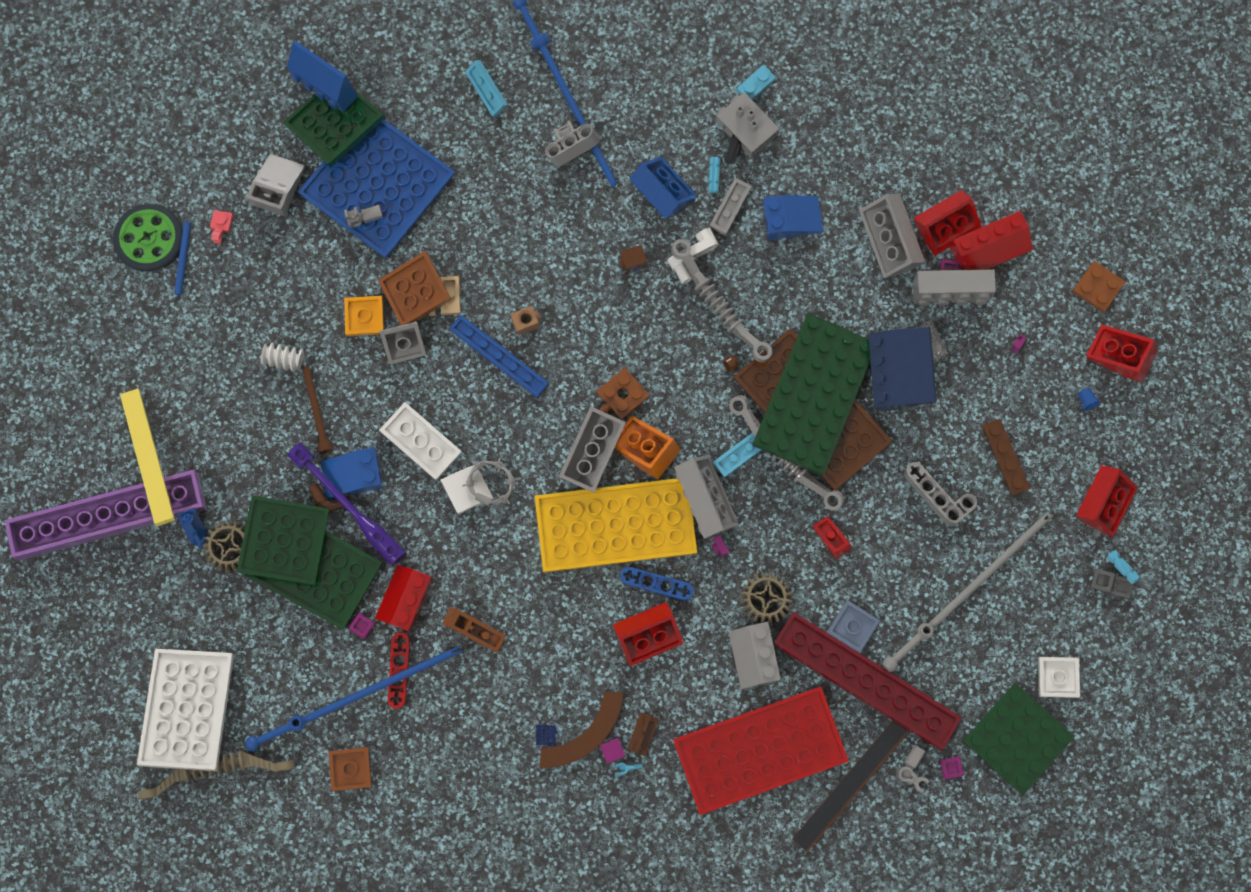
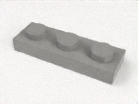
M735 178L709 228L726 236L752 186Z

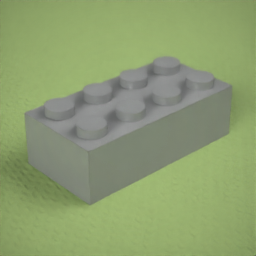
M995 270L918 271L913 280L914 303H919L920 306H928L930 303H938L940 306L949 305V303L967 305L968 303L975 302L976 305H985L987 302H990L996 292Z

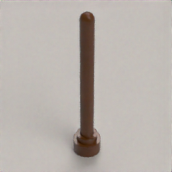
M305 366L303 367V374L320 440L318 441L317 448L319 454H327L334 451L332 442L326 436L310 368Z

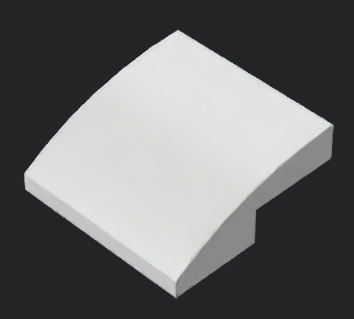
M474 465L441 479L458 515L483 504L474 500L475 496L467 486H462L466 484ZM476 470L472 476V480L478 481L474 482L473 486L476 494L478 492L492 500L493 497L480 471Z

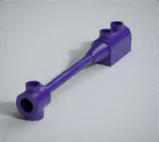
M298 443L288 452L287 456L300 470L306 467L356 519L366 539L393 568L407 555L381 525L376 524L361 514L312 463L315 456L302 443Z

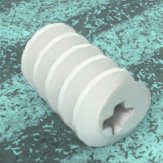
M273 342L269 347L265 343L261 354V364H269L270 367L276 365L278 369L283 367L284 370L291 369L292 372H296L297 369L299 371L303 362V349L296 354V348L289 352V346H286L283 351L281 344L275 349Z

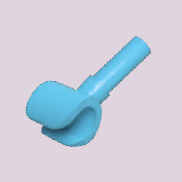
M619 763L613 768L619 767L621 773H617L615 776L620 777L626 774L627 771L642 768V763L634 765Z

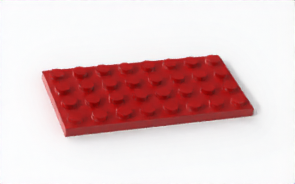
M821 686L673 739L699 815L849 762Z

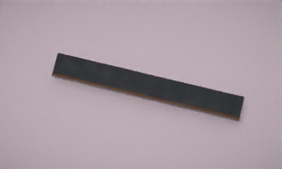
M891 721L794 835L792 840L808 852L909 731Z

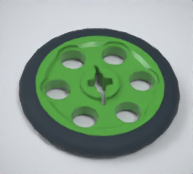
M158 204L138 205L123 214L117 222L113 234L114 249L120 260L132 269L138 271L159 270L171 263L180 252L183 228L179 218L168 208ZM161 217L162 223L158 226L153 225V219ZM136 219H143L142 226H134V221ZM165 232H170L172 237L167 241L162 240V235ZM129 234H133V242L126 243L125 237ZM146 234L151 235V236H150V238H151L150 241H148L147 239H145V238H146V236H145ZM156 248L163 250L162 255L159 257L153 256V251ZM138 249L144 250V255L141 258L134 256L135 251Z

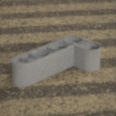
M912 462L905 469L904 477L946 525L954 526L958 524L977 506V499L972 494H965L954 502L920 463ZM916 469L917 474L912 476L910 472ZM923 476L924 478L918 483V479ZM922 484H930L931 491H925ZM936 497H940L944 500L943 506H939L936 504ZM963 500H969L971 508L964 507ZM948 512H954L957 515V520L949 519Z

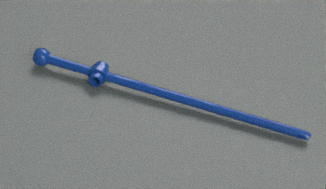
M513 0V6L520 10L534 37L530 40L534 51L537 49L541 50L579 126L587 124L546 44L550 43L546 32L540 34L526 7L527 0ZM596 145L591 149L609 184L615 187L617 182L600 148Z
M462 646L450 649L303 717L295 715L291 717L289 723L259 737L249 736L245 740V745L248 751L253 752L258 750L260 744L291 730L302 731L306 723L461 654L463 650L453 653V651ZM297 720L300 722L299 726H296Z

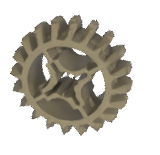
M229 520L226 525L224 521H221V527L216 524L214 525V532L208 530L211 536L204 537L208 543L203 544V547L208 550L204 551L203 554L209 556L206 560L209 563L212 562L211 566L213 568L218 566V570L221 572L225 568L226 572L230 573L232 567L237 572L239 557L232 561H228V559L235 553L240 554L241 547L237 545V535L240 533L242 538L244 537L246 525L241 526V523L238 521L233 524L232 520ZM231 532L227 538L223 540L218 539L224 533ZM222 544H225V545H227V544H228V545L232 544L235 548H228V549H227V548H226L224 545H222ZM215 545L222 549L221 560L216 555Z
M761 572V578L754 574L753 578L755 581L748 578L747 582L750 586L744 584L742 587L747 592L743 591L740 593L741 596L746 597V599L740 600L741 604L747 603L742 608L743 611L749 609L750 612H748L747 617L754 614V622L757 621L758 617L761 618L760 623H764L765 619H768V624H772L773 617L776 622H779L778 615L784 618L786 614L783 610L790 611V607L786 604H792L793 602L791 599H787V597L793 595L792 592L786 593V590L790 589V585L783 587L786 580L777 581L780 576L779 574L774 579L771 578L772 572L768 573V577H765V573ZM766 583L764 591L751 592L756 585ZM771 584L780 590L782 597L772 593ZM768 589V597L772 600H768L765 607L764 598H761V595L764 596ZM750 598L761 603V612L754 608ZM781 603V607L778 610L767 613L770 604Z

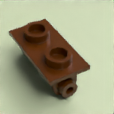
M640 712L627 750L646 756L659 719Z

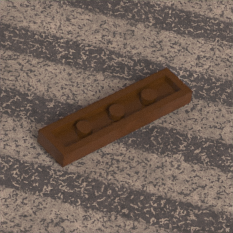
M1001 419L982 425L983 432L1011 497L1030 490L1031 488Z

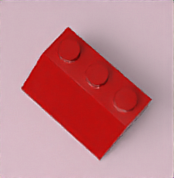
M961 190L914 217L919 234L934 256L948 249L954 239L982 227L973 199Z
M1101 465L1076 516L1086 525L1110 537H1114L1138 487L1120 469Z
M397 565L375 619L411 633L433 578L414 569Z
M667 602L613 624L629 666L684 644Z

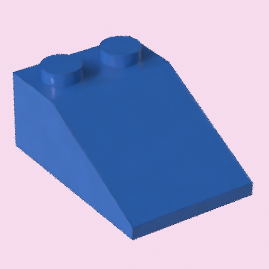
M780 195L763 198L762 207L768 240L824 232L818 196Z
M374 447L353 451L320 462L322 473L342 494L353 495L384 489L378 453ZM325 488L326 497H327L328 499L335 498V497Z

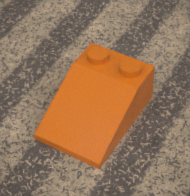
M632 415L625 423L614 447L615 451L657 480L681 451L673 438Z

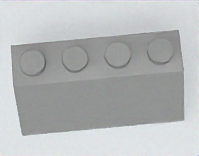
M886 194L859 210L884 278L911 271L925 263L900 194Z
M590 406L559 477L594 493L626 422Z
M710 455L692 458L674 467L676 477L682 484L683 494L689 501L691 513L696 518L698 530L704 539L739 526Z

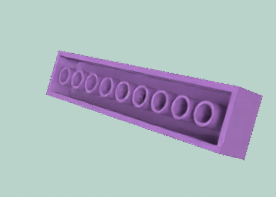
M195 470L164 477L175 519H177V514L195 508L197 513L207 511L200 476ZM144 483L4 520L12 558L19 561L155 525Z

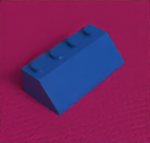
M294 41L287 68L291 73L290 77L296 83L301 82L303 87L309 92L311 90L314 91L320 100L323 101L325 99L333 109L338 108L344 112L358 97L347 76L297 41Z

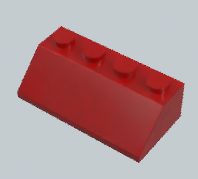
M1021 211L954 239L949 246L960 266V270H989L1033 250L1029 226Z

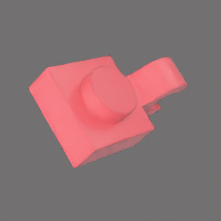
M214 210L210 229L214 230L211 237L214 240L213 243L221 244L224 232L230 233L234 217L232 213Z

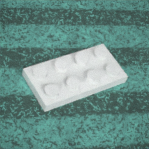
M406 402L379 430L436 481L462 453L460 449Z

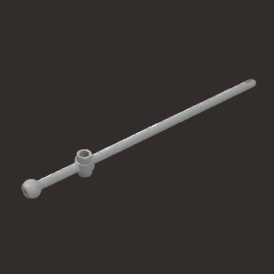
M1046 512L929 623L921 624L917 629V634L893 657H886L883 660V667L889 672L895 671L898 667V662L922 639H929L933 635V629L1053 517V514L1045 520L1044 518L1050 513ZM923 629H926L928 634H925Z

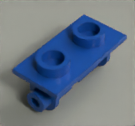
M192 508L177 514L176 516L191 544L198 546V548L203 547V544H205L204 537L210 536L196 509Z

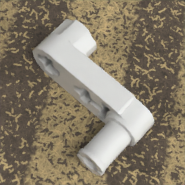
M710 228L696 234L695 237L698 243L691 246L690 254L693 259H696L719 245ZM686 249L680 251L679 253H685ZM674 256L667 260L672 270L677 273L682 284L692 280L683 260H679Z

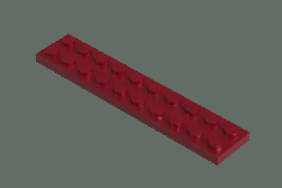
M795 612L792 613L773 643V646L940 751L944 750L962 718Z

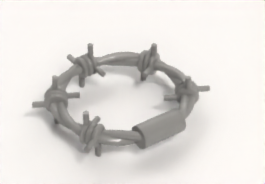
M500 457L497 462L480 461L475 463L471 461L474 467L468 476L466 484L462 485L468 487L475 496L474 500L487 506L504 502L510 504L508 498L516 483L515 480H519V478H513L511 472L500 461ZM489 464L494 465L498 469V473L500 469L506 472L508 482L504 484L509 485V491L505 495L500 496L497 493L499 499L492 501L491 498L478 492L476 494L473 486L474 482L478 481L472 480L473 473L476 470L482 469L485 471L483 466Z

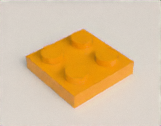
M382 296L344 298L346 336L380 334L381 330H384Z

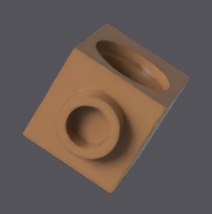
M532 306L510 314L518 336L539 328L538 322L541 319L538 311H533ZM524 317L532 319L528 324H524L521 321Z

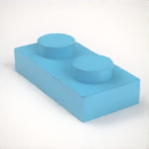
M762 65L737 87L736 91L740 95L745 92L753 101L776 80V77Z

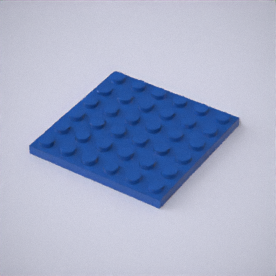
M383 120L331 168L323 161L298 191V194L387 259L454 177L455 171ZM376 205L380 206L383 218L368 223L363 221L357 227L348 226L344 210L352 211L354 207H357L360 213L362 209Z

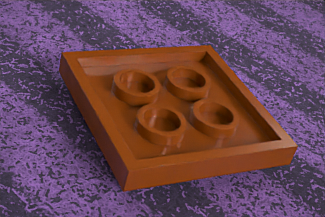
M426 251L378 280L400 325L416 322L452 300Z

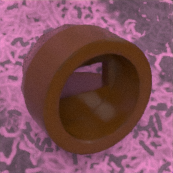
M730 355L722 360V364L726 370L733 372L738 367L739 361L737 357Z

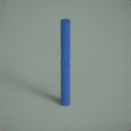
M190 222L183 223L174 295L178 296L182 295L191 229Z

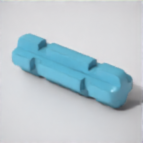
M711 157L708 191L709 193H718L720 158Z
M1112 551L1108 555V560L1115 564L1114 566L1124 577L1127 576V580L1131 584L1139 580V575L1132 571L1133 568L1123 558H1120L1117 551Z

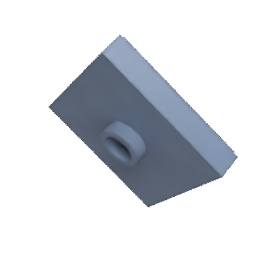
M846 600L827 633L861 653L881 620Z

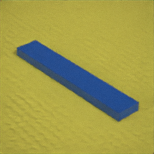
M462 315L449 328V331L537 399L549 385V382Z

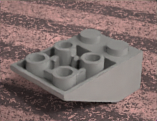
M270 154L253 180L246 198L250 205L286 216L305 165Z

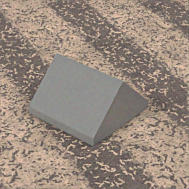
M417 322L380 331L389 365L426 355Z

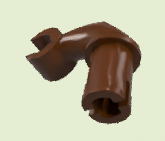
M319 483L308 487L315 501L314 506L328 508L329 512H334L341 508L345 509L339 501H329L325 497ZM343 494L346 498L350 497L349 494Z

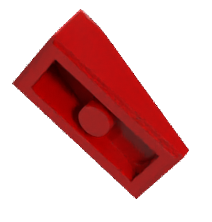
M829 516L812 526L836 560L851 550V544Z

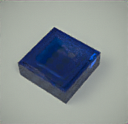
M536 725V745H556V725Z

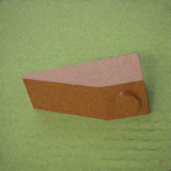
M453 607L449 608L442 622V625L498 653L506 637L501 632Z

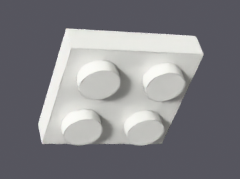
M1038 657L1039 697L1079 698V658Z

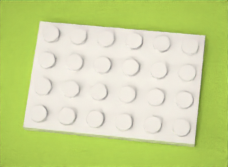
M155 649L137 760L139 767L217 771L234 658L232 653Z

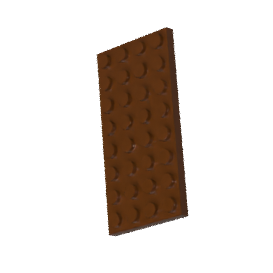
M791 328L770 345L772 354L766 362H758L753 359L733 376V379L764 413L797 338V335ZM764 350V351H763L761 354H759V355H761V356H766V355H767L766 350ZM856 400L852 404L825 474L822 477L832 490H837L892 443L887 434Z

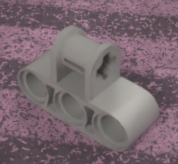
M568 120L564 126L553 129L558 139L546 147L545 154L554 166H562L595 147L599 142V136L590 124H583L575 129L572 122Z

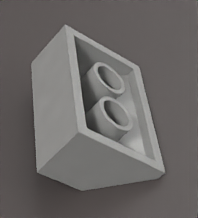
M768 622L746 626L729 632L741 689L776 683L781 680Z

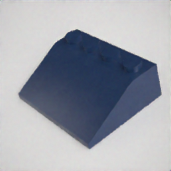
M931 328L885 330L869 334L874 408L887 412L936 403Z

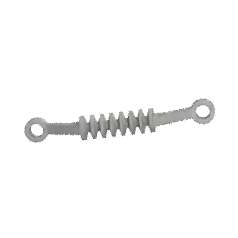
M683 239L676 240L671 248V253L675 258L683 260L696 285L694 290L696 292L702 290L700 297L707 296L704 300L705 303L712 302L709 309L716 307V310L713 312L714 315L721 313L718 320L725 319L724 327L730 325L727 332L734 333L746 344L750 345L753 348L752 356L756 361L766 362L772 354L771 346L768 343L760 342L746 331L742 325L744 322L742 319L736 321L738 314L731 315L734 308L726 309L729 302L722 304L725 297H717L720 293L719 290L713 292L715 284L708 286L711 279L705 278L690 254V244ZM683 246L686 252L679 253L676 247ZM759 348L765 349L766 352H767V355H766V356H761V355H759L758 352H757V349H759Z
M743 395L732 398L729 404L730 410L735 415H742L753 435L756 436L760 424L750 409L749 400ZM737 400L743 403L742 410L736 407ZM773 455L772 460H775L779 457ZM779 458L777 465L779 466L784 463L783 471L790 469L788 476L790 477L795 474L796 477L793 480L795 483L798 481L823 496L824 504L829 510L834 511L843 506L844 496L841 492L826 488V486L810 476L808 470H801V467ZM830 496L837 497V505L830 502Z

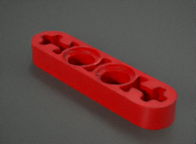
M398 632L392 637L389 677L409 667L410 638L403 632ZM400 636H403V639L406 640V643L402 644V650H406V653L395 652V649L399 650V644L396 643V640H399ZM399 655L405 658V663L402 666H396L394 663V659ZM408 678L404 679L403 684L400 686H395L394 684L388 686V704L394 709H401L406 703ZM392 688L397 690L403 689V693L399 692L398 695L402 702H398L397 706L392 702V698L396 697V692H392Z

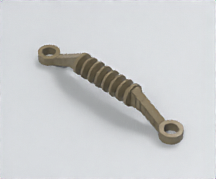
M239 751L237 758L234 752L231 753L230 759H228L226 754H223L222 761L219 758L217 774L221 775L223 768L226 774H228L230 767H232L234 772H237L238 765L242 771L246 770V768L257 766L274 772L294 769L295 763L294 760L272 763ZM176 769L156 788L138 791L139 800L158 797L176 782H189L191 775H193L195 780H198L200 773L204 779L207 772L213 777L214 771Z

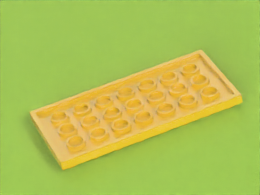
M677 478L596 488L594 493L586 489L535 496L543 573L697 554L691 506L688 499L685 498L682 484Z

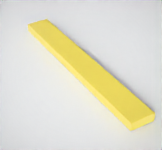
M139 389L120 394L154 524L157 527L175 521L141 392Z

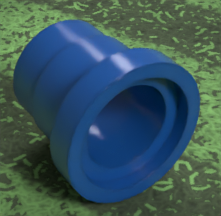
M1085 388L1077 394L1082 403L1083 411L1093 409L1101 402L1099 398H1096L1091 388Z

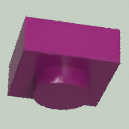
M718 535L713 538L711 546L715 554H720L721 558L728 555L729 550L721 536Z

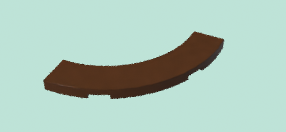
M603 692L601 707L595 720L579 737L564 745L541 748L540 768L564 766L578 761L594 751L606 739L615 725L620 713L623 693Z

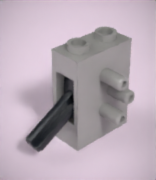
M745 92L740 96L736 95L730 101L731 104L727 107H722L717 112L716 123L731 137L724 159L727 164L735 163L740 148L752 158L777 137L779 133V128Z

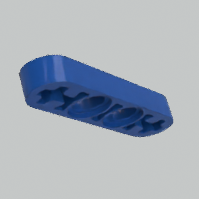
M626 567L620 573L621 581L628 586L681 601L690 600L693 596V587L683 581L633 567ZM631 571L632 576L637 577V573H640L639 584H635L636 579L632 578L626 581V577L623 575ZM645 576H650L653 579V584L649 587L642 584V579ZM664 581H668L672 585L671 590L668 592L661 590L660 585ZM675 583L679 584L678 589L688 587L690 594H686L685 597L679 591H676V595L672 594L675 589Z

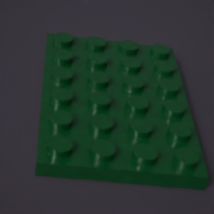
M325 531L315 586L249 574L243 575L336 627L345 630L383 562Z

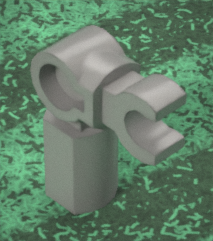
M379 205L362 209L360 213L357 207H354L352 211L344 210L349 227H357L363 221L368 223L383 218Z
M914 745L904 761L906 763L905 766L897 770V777L909 785L913 784L917 791L923 792L924 790L919 787V782L929 783V780L925 777H917V773L913 769L917 768L926 751Z

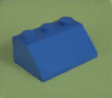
M661 156L642 163L630 177L634 186L643 193L647 201L652 203L659 214L665 219L677 215L698 197Z

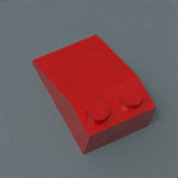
M1101 324L1086 358L1123 377L1143 383L1155 359L1158 348L1154 339Z

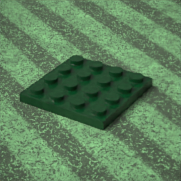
M356 89L354 90L358 97L344 112L338 108L333 109L325 99L322 101L314 94L283 121L284 125L330 168L385 119L383 113Z
M252 495L237 573L315 586L329 509Z
M1013 683L962 742L1023 796L1075 736L1022 688Z

